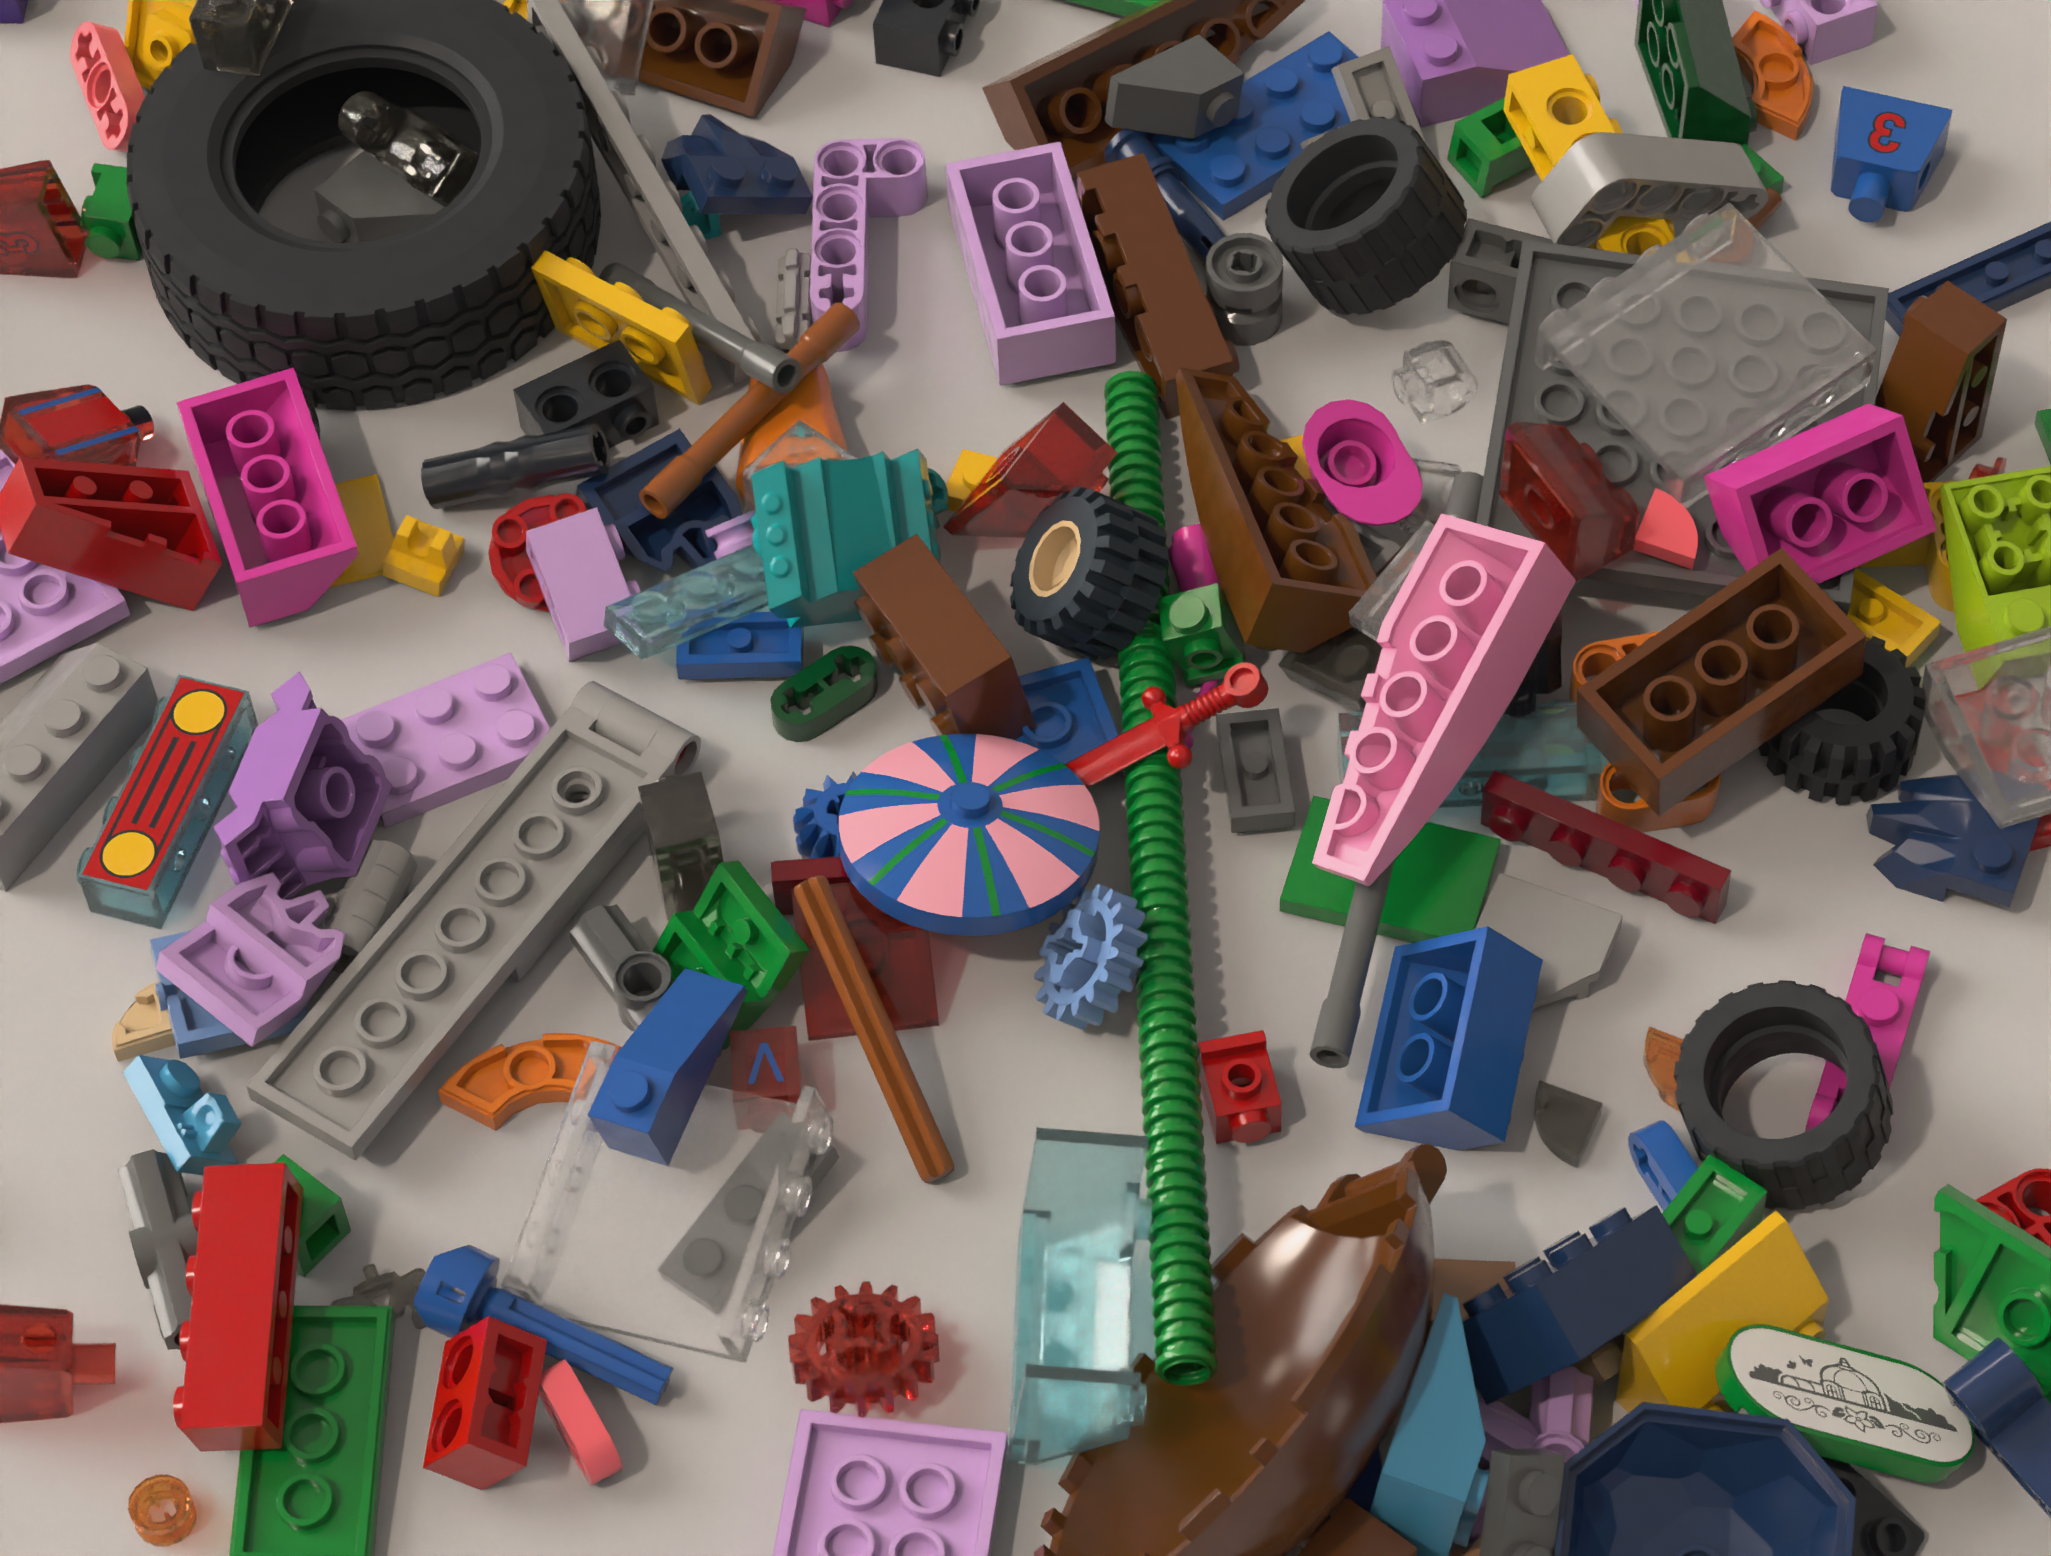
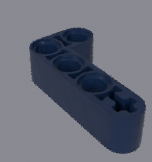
M1997 1337L1943 1382V1386L1951 1404L1962 1411L1971 1421L1974 1434L2051 1519V1403L2044 1397L2040 1384L2024 1362L2002 1339Z

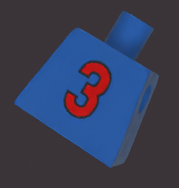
M1843 86L1835 128L1830 191L1836 197L1850 199L1848 205L1850 214L1863 222L1878 221L1883 216L1885 208L1903 212L1912 210L1944 155L1953 110Z

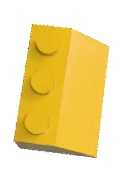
M1774 1211L1626 1334L1616 1401L1628 1413L1642 1402L1723 1412L1730 1411L1732 1408L1723 1397L1716 1380L1715 1363L1732 1335L1742 1327L1754 1324L1771 1325L1824 1339L1826 1330L1823 1329L1829 1298L1786 1219L1777 1211Z

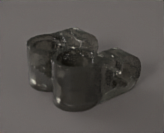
M362 91L356 93L345 102L339 113L338 126L344 136L364 151L374 155L376 159L390 168L391 171L410 186L444 207L451 204L463 191L476 169L480 157L479 154L455 140L452 134L420 113L408 107L402 108L374 92ZM368 117L377 118L372 127L364 124Z

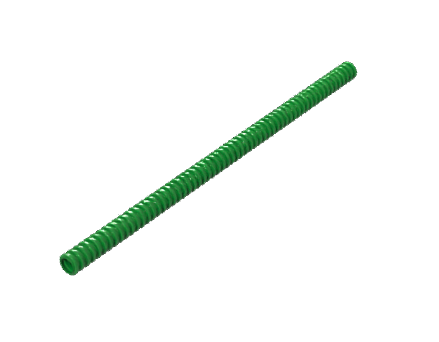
M1139 371L1118 373L1111 377L1104 387V397L1106 399V440L1108 442L1107 454L1109 457V497L1153 516L1159 522L1158 527L1164 529L1167 538V531L1165 529L1166 516L1164 514L1165 501L1163 499L1164 486L1162 484V447L1159 427L1160 415L1158 413L1159 400L1157 398L1158 386L1151 376ZM1169 561L1164 570L1167 573L1165 583L1160 590L1158 598L1171 595L1169 590L1170 577L1168 575ZM1157 603L1154 612L1150 613L1147 618V624L1140 634L1136 633L1131 643L1123 650H1119L1120 708L1122 712L1121 726L1123 733L1153 717L1152 711L1147 710L1143 706L1141 699L1143 692L1149 687L1161 688L1166 694L1167 701L1165 704L1173 708L1177 707L1174 657L1162 641L1159 603ZM1165 746L1124 768V775L1126 777L1125 791L1127 793L1125 804L1127 808L1126 822L1128 824L1127 839L1129 841L1128 856L1130 858L1131 897L1138 901L1135 909L1144 912L1146 916L1137 930L1147 934V941L1137 948L1136 956L1144 961L1142 967L1138 968L1136 973L1135 990L1137 992L1136 1008L1139 1011L1137 1025L1139 1027L1138 1043L1140 1045L1141 1096L1143 1098L1141 1108L1144 1116L1142 1127L1145 1134L1143 1146L1146 1152L1144 1165L1147 1170L1145 1184L1148 1188L1146 1203L1149 1206L1147 1221L1150 1225L1148 1240L1151 1243L1149 1258L1152 1262L1150 1277L1153 1281L1151 1296L1154 1299L1152 1306V1315L1155 1318L1153 1334L1156 1337L1154 1353L1157 1356L1155 1372L1160 1379L1167 1383L1191 1386L1211 1379L1217 1373L1218 1360L1215 1356L1217 1341L1214 1338L1216 1322L1213 1319L1215 1306L1212 1300L1214 1290L1213 1283L1210 1280L1212 1265L1209 1261L1211 1246L1208 1243L1210 1228L1207 1225L1209 1210L1206 1206L1208 1193L1205 1188L1207 1176L1204 1170L1206 1161L1203 1152L1204 1136L1201 1133L1203 1118L1200 1115L1202 1101L1199 1097L1201 1083L1198 1080L1200 1066L1197 1062L1199 1048L1196 1045L1198 1031L1195 1027L1197 1014L1194 1010L1196 998L1193 993L1195 982L1192 976L1194 966L1191 959L1193 949L1190 942L1192 933L1189 925L1190 910L1188 908L1189 893L1187 891L1188 877L1186 875L1187 860L1185 858L1186 844L1184 842L1182 779L1180 777L1181 769H1175L1168 763L1167 753L1169 749Z

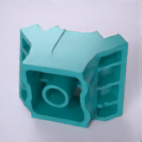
M918 448L892 460L884 451L859 459L836 461L831 459L823 460L819 456L795 468H791L782 460L751 474L756 513L750 518L754 528L752 543L756 553L763 561L769 611L779 619H787L789 628L863 620L854 604V601L862 597L853 572L915 534H918L940 563L941 552L936 535L937 522L932 505V485L929 481L927 460Z

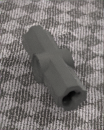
M600 904L582 914L577 925L569 931L570 940L617 1004L622 1023L631 1031H635L674 983L672 971L668 962L660 954L650 950L617 904L613 906ZM644 989L655 990L654 993L647 996L634 995Z
M152 1149L132 1155L129 1162L119 1168L118 1172L134 1230L129 1231V1236L145 1288H150L154 1301L153 1307L162 1338L167 1349L172 1350L180 1349L181 1325L185 1320H190L192 1297L186 1285V1265L188 1258L191 1255H196L198 1232L193 1224L192 1212L189 1207L188 1194L182 1173L176 1172L167 1153Z

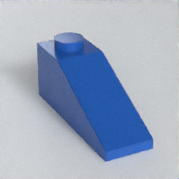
M686 968L617 1052L589 1110L588 1117L608 1148L669 1166L748 992L744 985Z

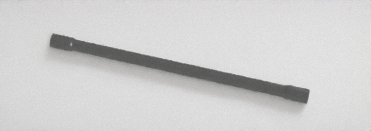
M1475 472L1458 473L1453 479L1445 515L1476 523L1484 476ZM1395 859L1370 887L1358 882L1355 884L1328 995L1322 1003L1310 1049L1311 1059L1321 1066L1338 1069L1349 1064L1361 1016L1360 1002Z

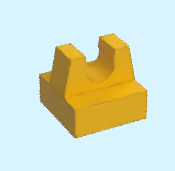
M406 515L383 561V576L439 597L464 553L465 538Z

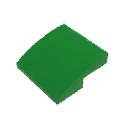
M740 861L719 863L693 911L673 913L652 952L660 954L668 962L674 982L686 968L745 986L748 992L721 1050L727 1049L768 1009L787 986L810 951Z

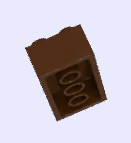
M1781 548L1577 689V727L1650 808L1660 816L1862 675L1866 635L1789 554Z

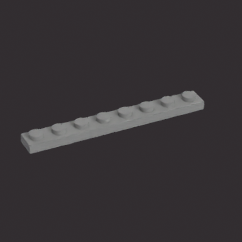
M527 0V20L535 26L538 33L542 32L557 48L559 55H562L572 72L586 108L591 137L686 303L752 340L761 342L759 332L750 317L742 318L734 305L735 295L728 277L723 271L715 272L708 260V247L702 232L696 225L689 227L682 215V204L676 187L669 179L663 181L655 168V155L648 139L643 134L637 136L629 123V110L622 94L618 90L611 92L606 84L603 65L597 51L593 46L585 47L580 39L577 19L571 6L567 2L560 4L558 0ZM717 355L734 385L751 378L745 374L742 368Z

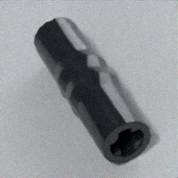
M593 423L542 435H524L511 441H496L481 448L425 459L421 468V481L423 491L430 506L434 509H443L490 498H508L520 492H536L548 486L607 474L610 465V453L601 427Z

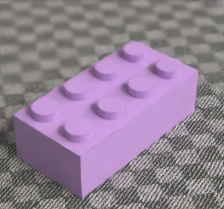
M1061 142L946 163L949 213L999 385L1116 363L1115 315Z

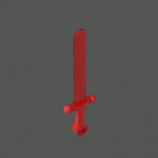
M1242 662L1230 668L1225 675L1224 683L1215 687L1213 691L1210 690L1207 694L1204 693L1201 697H1197L1196 700L1193 699L1190 703L1182 704L1176 708L1165 704L1167 701L1166 694L1161 688L1149 687L1143 692L1141 699L1143 706L1147 710L1152 711V718L1064 765L1073 771L1088 788L1167 746L1169 749L1167 760L1170 766L1175 769H1184L1192 761V752L1189 747L1184 745L1188 731L1195 728L1200 722L1203 723L1206 719H1210L1211 716L1214 717L1217 713L1220 714L1223 710L1230 709L1235 705L1242 708H1252L1259 705L1268 694V683L1254 664Z

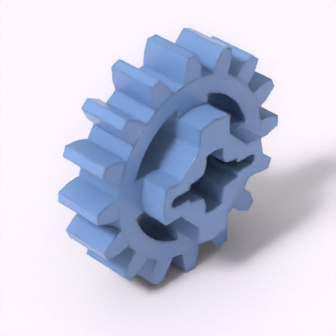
M1096 884L1093 892L1082 888L1077 898V905L1070 903L1063 909L1064 918L1061 923H1050L1048 927L1050 934H1047L1043 946L1040 947L1038 953L1041 957L1045 958V963L1034 975V979L1044 983L1038 991L1036 999L1046 1004L1043 1011L1045 1015L1078 1029L1085 1030L1088 1023L1095 1026L1102 1024L1104 1009L1112 1013L1117 1012L1119 1009V993L1121 990L1131 992L1134 986L1130 979L1135 978L1138 968L1142 967L1144 961L1136 956L1137 948L1147 941V934L1137 929L1141 926L1146 916L1144 912L1135 909L1138 902L1135 898L1101 884Z

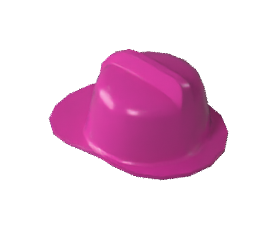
M1351 399L1331 401L1313 413L1305 425L1302 444L1311 477L1318 481L1326 498H1328L1333 506L1341 514L1353 521L1372 526L1396 524L1410 516L1421 501L1423 483L1415 463L1387 417L1368 403Z

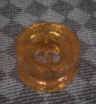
M155 1475L146 1478L134 1488L129 1497L128 1511L131 1520L135 1525L137 1534L146 1543L154 1546H171L179 1543L191 1533L196 1524L197 1511L188 1487L179 1478L171 1475ZM172 1499L176 1513L171 1517L165 1512L166 1520L154 1522L149 1508L155 1505L160 1509L159 1501Z

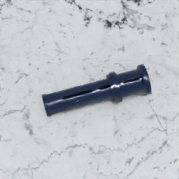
M1127 129L1121 130L1111 139L1105 149L1104 157L1107 163L1144 152L1179 235L1202 261L1206 269V257L1211 247L1221 238L1227 236L1192 197L1185 186L1182 185L1180 182V169L1177 163L1168 156H1162L1152 145L1153 137L1151 133Z

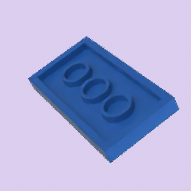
M1328 31L1244 81L1237 118L1231 120L1227 125L1216 127L1194 139L1156 134L1152 138V145L1162 156H1168L1177 163L1180 169V181L1224 221L1271 192L1277 179L1284 173L1285 167L1302 152L1301 142L1351 122L1331 69L1339 64L1358 58V56Z

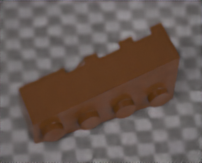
M1143 152L1077 172L1078 200L1112 305L1115 322L1141 372L1148 374L1155 380L1158 386L1157 398L1159 400V407L1165 419L1168 420L1180 416L1175 379L1179 367L1233 376L1234 373L1239 372L1240 365L1233 342L1230 338L1224 339L1213 305L1208 296L1204 294Z

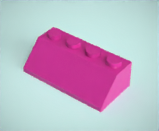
M294 368L176 402L249 628L309 610L359 555Z

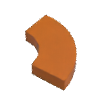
M1754 10L1732 37L1741 71L1751 85V98L1756 107L1757 123L1796 141L1808 120L1813 93V79L1802 58V49L1795 43V39L1778 23Z
M547 1033L542 1035L543 1039L523 1042L504 1048L503 1044H500L474 1057L456 1071L439 1089L440 1101L442 1104L495 1131L513 1114L539 1103L567 1102L588 1108L596 1098L609 1067L621 1047L606 1040L574 1033Z

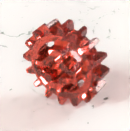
M863 1281L859 1288V1294L849 1295L848 1291L842 1285L834 1287V1301L828 1303L824 1299L815 1296L810 1300L812 1316L806 1314L796 1315L794 1318L795 1334L788 1336L790 1363H792L795 1384H806L807 1399L811 1402L817 1401L826 1395L829 1396L830 1412L837 1414L844 1408L846 1403L855 1404L858 1417H866L870 1404L879 1403L887 1413L894 1411V1397L901 1395L906 1399L915 1401L919 1398L918 1382L932 1383L935 1378L934 1363L940 1361L939 1335L936 1334L935 1317L933 1313L921 1314V1300L916 1295L900 1302L898 1299V1286L891 1284L880 1295L873 1294L870 1281ZM907 1341L909 1347L903 1355L902 1344ZM825 1343L826 1353L821 1356L820 1350Z

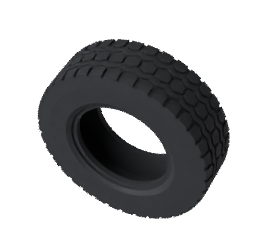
M263 0L262 4L255 6L252 3L228 15L229 20L224 24L219 21L200 34L195 45L189 43L172 59L171 69L164 68L151 86V95L146 94L136 115V123H133L128 143L127 194L150 280L167 319L190 349L192 348L196 356L212 369H219L222 376L237 384L294 368L307 407L317 408L318 404L326 405L327 409L356 410L357 406H366L367 410L396 407L397 402L406 401V405L435 399L434 394L443 391L445 395L472 386V380L478 377L483 381L507 367V361L511 358L517 361L537 345V338L539 336L545 338L555 328L531 270V267L544 250L565 261L567 258L572 257L583 262L590 269L593 266L601 226V205L590 127L580 89L562 55H559L557 48L542 32L538 33L535 26L517 12L510 14L507 6L495 0ZM374 139L417 141L454 154L475 170L463 191L440 213L410 230L383 239L357 243L315 241L287 233L273 226L259 215L260 209L268 195L287 174L314 156L349 143Z

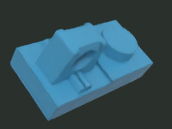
M138 1055L125 1069L123 1074L176 1172L204 1176V1166L237 1165L238 1161L228 1144L240 1128L241 1121L238 1119L227 1096L214 1093H206L204 1095L200 1089L199 1077L187 1063L174 1059L167 1060Z

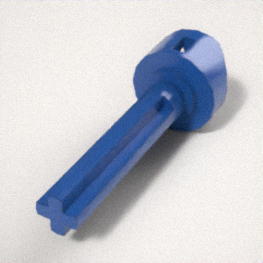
M472 1245L450 1250L436 1255L432 1259L413 1302L424 1324L431 1330L452 1338L490 1316L547 1339L546 1355L559 1361L566 1360L570 1366L651 1404L657 1405L663 1392L666 1391L671 1380L669 1378L673 1372V1367L503 1288H496L498 1280L496 1276L500 1264L499 1258ZM455 1288L464 1291L465 1295L455 1291Z

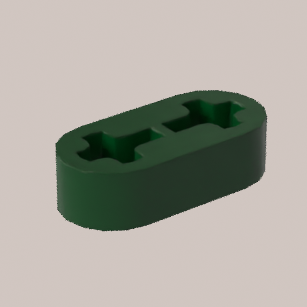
M853 645L841 646L831 650L781 683L774 690L770 699L773 726L777 733L786 740L794 742L810 741L868 704L875 697L878 690L876 661L871 653ZM845 672L848 676L855 677L860 674V680L853 682L848 677L839 680L838 675ZM794 705L801 710L810 707L811 712L803 715L798 710L789 713L788 708Z

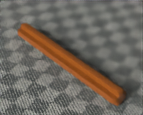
M823 875L804 880L794 887V894L917 1172L925 1183L944 1178L954 1171L955 1165L831 886Z

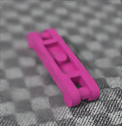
M1866 933L1845 1001L1851 1005L1853 1012L1858 1017L1862 1016L1870 1028L1873 1041L1876 1042L1890 1090L1931 951L1911 946L1909 951L1884 945L1886 938ZM1877 970L1902 976L1899 987L1875 981L1874 978ZM1826 1060L1810 1109L1805 1132L1820 1124L1836 1108V1101L1840 1102L1847 1085L1844 1071Z

